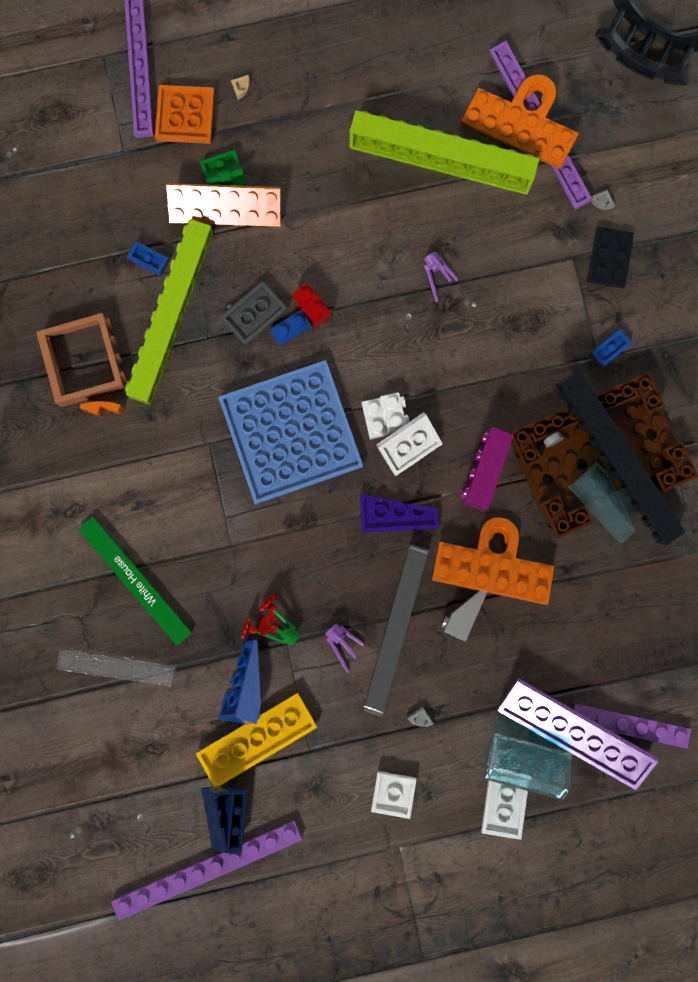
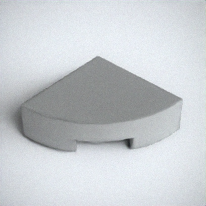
M608 189L591 196V203L599 209L609 210L615 207Z
M423 707L407 717L416 726L428 727L434 724Z

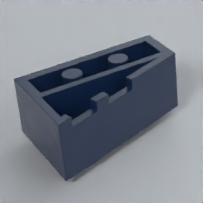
M235 785L201 788L212 848L224 853L242 851L248 790Z

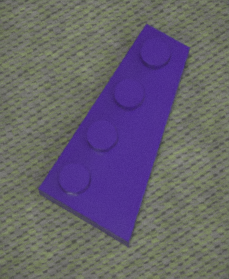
M360 494L362 533L439 528L438 509Z

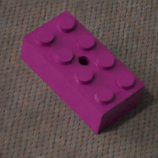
M493 427L488 432L485 431L482 434L479 445L482 446L481 450L479 449L473 459V463H476L475 467H472L467 477V481L470 482L463 489L460 497L463 499V505L483 512L489 509L514 436L513 434Z

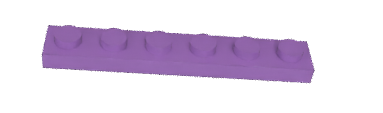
M576 703L573 704V710L613 733L688 749L691 732L689 728Z

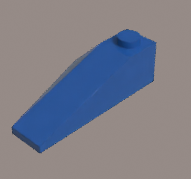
M251 640L245 642L237 662L238 672L230 680V683H232L230 693H225L218 718L220 720L243 724H257L260 718L261 695L258 642Z

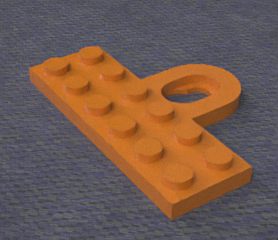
M533 75L525 79L520 85L512 103L478 88L461 120L462 125L521 152L532 154L536 158H540L539 160L558 169L562 168L579 135L578 132L546 118L555 102L556 88L552 80L544 75ZM534 91H540L542 93V105L535 111L527 110L523 104L525 99L531 96Z
M497 517L488 520L483 525L479 535L477 550L439 542L432 580L548 605L554 566L516 558L519 532L510 520ZM497 532L504 535L506 551L502 554L493 553L489 548V541L493 539V535Z

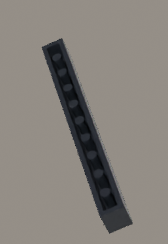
M580 371L573 372L557 383L555 386L558 389L556 390L558 396L562 400L565 399L569 405L567 406L568 411L571 415L576 416L579 421L578 426L590 437L588 439L589 443L600 452L599 458L604 464L609 466L611 469L609 472L621 484L620 489L623 494L629 496L632 501L630 502L632 508L640 513L642 516L641 521L652 531L651 536L654 541L667 546L683 535L685 530Z

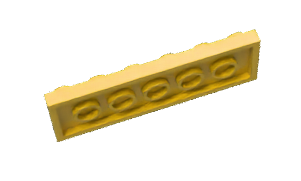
M296 693L262 713L257 724L242 725L198 751L196 756L213 786H220L316 729L318 726L299 693Z

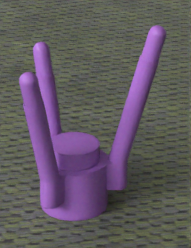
M433 252L424 259L426 262L424 268L428 275L434 299L438 302L431 270L433 272L440 270L448 282H451L448 273L455 281L459 279L447 266L442 257L437 252Z
M335 624L325 633L328 637L326 640L330 643L346 673H348L349 669L335 643L338 644L340 642L348 653L356 659L357 655L343 639L347 635L361 646H364V642L348 632L343 626L339 627Z

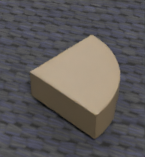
M249 75L231 80L237 100L244 97L249 90Z

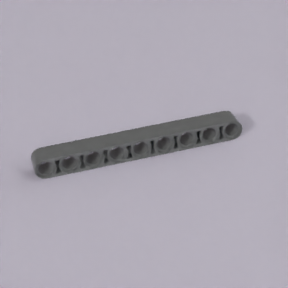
M413 544L409 545L364 704V712L381 717L383 715L429 551L427 548Z

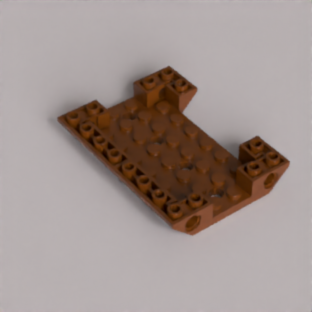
M650 372L596 394L651 480L662 492L698 477V473L683 442H676L661 411L665 404ZM567 408L509 432L514 435L511 441L514 456L545 523L557 539L592 524L593 521L585 505L620 490L621 486L619 481L611 476L609 466L604 464L599 458L600 452L589 443L588 439L590 437L588 434L583 432L578 426L579 421L576 416L571 415ZM648 429L654 431V439H649L646 436ZM561 432L564 439L547 448L544 439L553 433ZM580 459L584 460L587 464L584 470L579 469L577 466V461ZM546 474L552 478L550 485H546L542 481V477Z

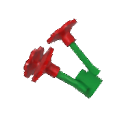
M274 593L258 609L260 612L264 609L271 611L266 617L261 619L258 629L251 625V616H248L240 637L243 639L247 633L254 635L256 633L279 641L282 644L287 643L292 646L297 641L299 633L295 631L296 626L292 625L277 610L278 607L273 603L277 597ZM273 612L286 624L287 627L284 626L282 629H279L278 626L274 624L276 621V616L273 615ZM268 632H277L279 633V637L269 634Z

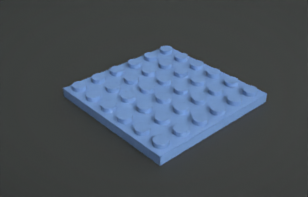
M326 360L218 397L255 505L364 467Z

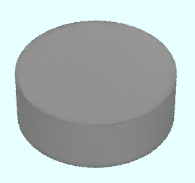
M556 432L544 439V443L549 448L563 440L564 437L561 432Z

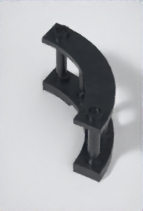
M613 0L614 5L618 9L615 18L609 28H599L595 33L603 48L607 52L611 50L616 55L615 60L643 77L651 80L656 77L663 79L666 84L687 86L690 79L685 67L693 52H698V35L680 34L657 25L648 19L632 0ZM624 17L631 26L622 40L616 30ZM636 30L648 36L639 53L628 46ZM654 40L666 45L658 62L646 58ZM674 48L685 51L678 66L666 65Z

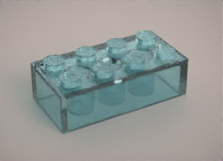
M495 733L488 745L484 780L562 800L570 791L572 753Z

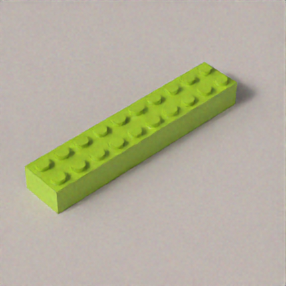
M355 111L350 128L351 149L526 195L534 181L540 159L532 154L517 153L513 149H502L494 144L486 145L475 139L467 140L459 135L444 134L440 130L425 129L421 125H410L402 120H391L386 116L372 115L367 111Z

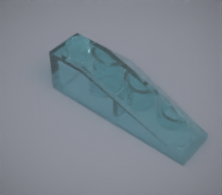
M598 461L568 486L620 544L636 532L611 476Z

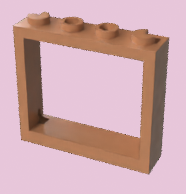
M103 313L36 332L55 404L60 407L123 390L126 387L127 377L120 367L122 359L115 349L118 346L117 341L110 331L113 327L110 319L106 318ZM99 324L115 381L66 395L50 338Z

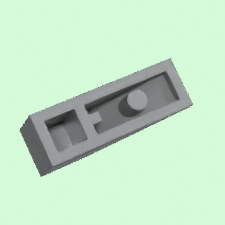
M478 590L452 611L449 617L445 616L441 624L444 627L442 631L466 642L487 592Z

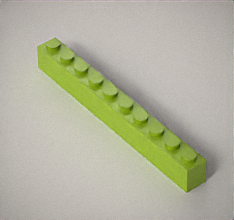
M190 219L188 225L184 226L182 242L178 243L176 249L177 256L171 262V272L165 278L163 294L161 293L158 297L157 304L159 305L151 316V327L145 332L146 340L144 346H141L139 349L138 362L132 368L133 376L125 387L126 395L131 399L149 405L152 404L214 233L210 225Z

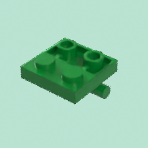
M235 150L200 161L208 185L247 186Z

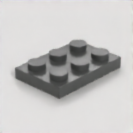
M262 281L220 318L246 347L286 313L288 308Z

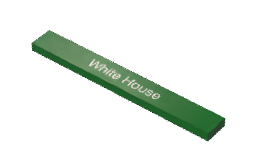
M95 517L89 519L78 529L176 646L192 634V631Z

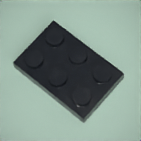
M597 226L587 282L622 289L626 287L634 233Z

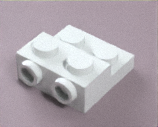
M399 392L362 402L370 440L389 436L409 423L408 414L404 415L403 408L406 407L404 396L400 397Z

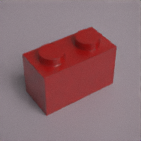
M307 283L292 294L295 304L303 311L316 329L331 318L329 309Z

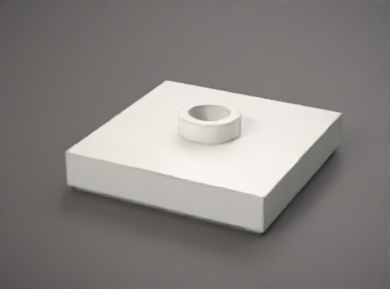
M377 771L371 812L410 819L417 778Z

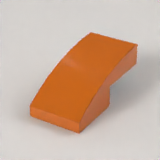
M104 401L87 402L80 404L79 407L85 412L98 416H103L104 410L123 415L125 409L121 404Z

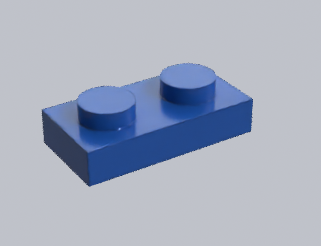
M138 242L134 243L127 256L128 260L159 276L163 274L170 261L169 258Z
M300 310L271 328L270 332L281 347L312 326L303 311Z
M619 329L593 350L590 355L603 368L629 347L632 342Z

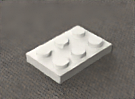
M423 412L376 444L392 473L397 476L441 446L442 442L427 415Z
M489 772L481 833L521 840L529 778Z

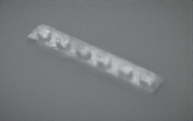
M60 650L56 670L173 686L176 666Z

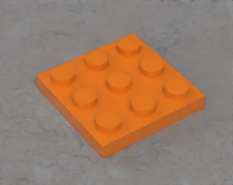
M159 85L155 128L156 141L211 144L214 88Z

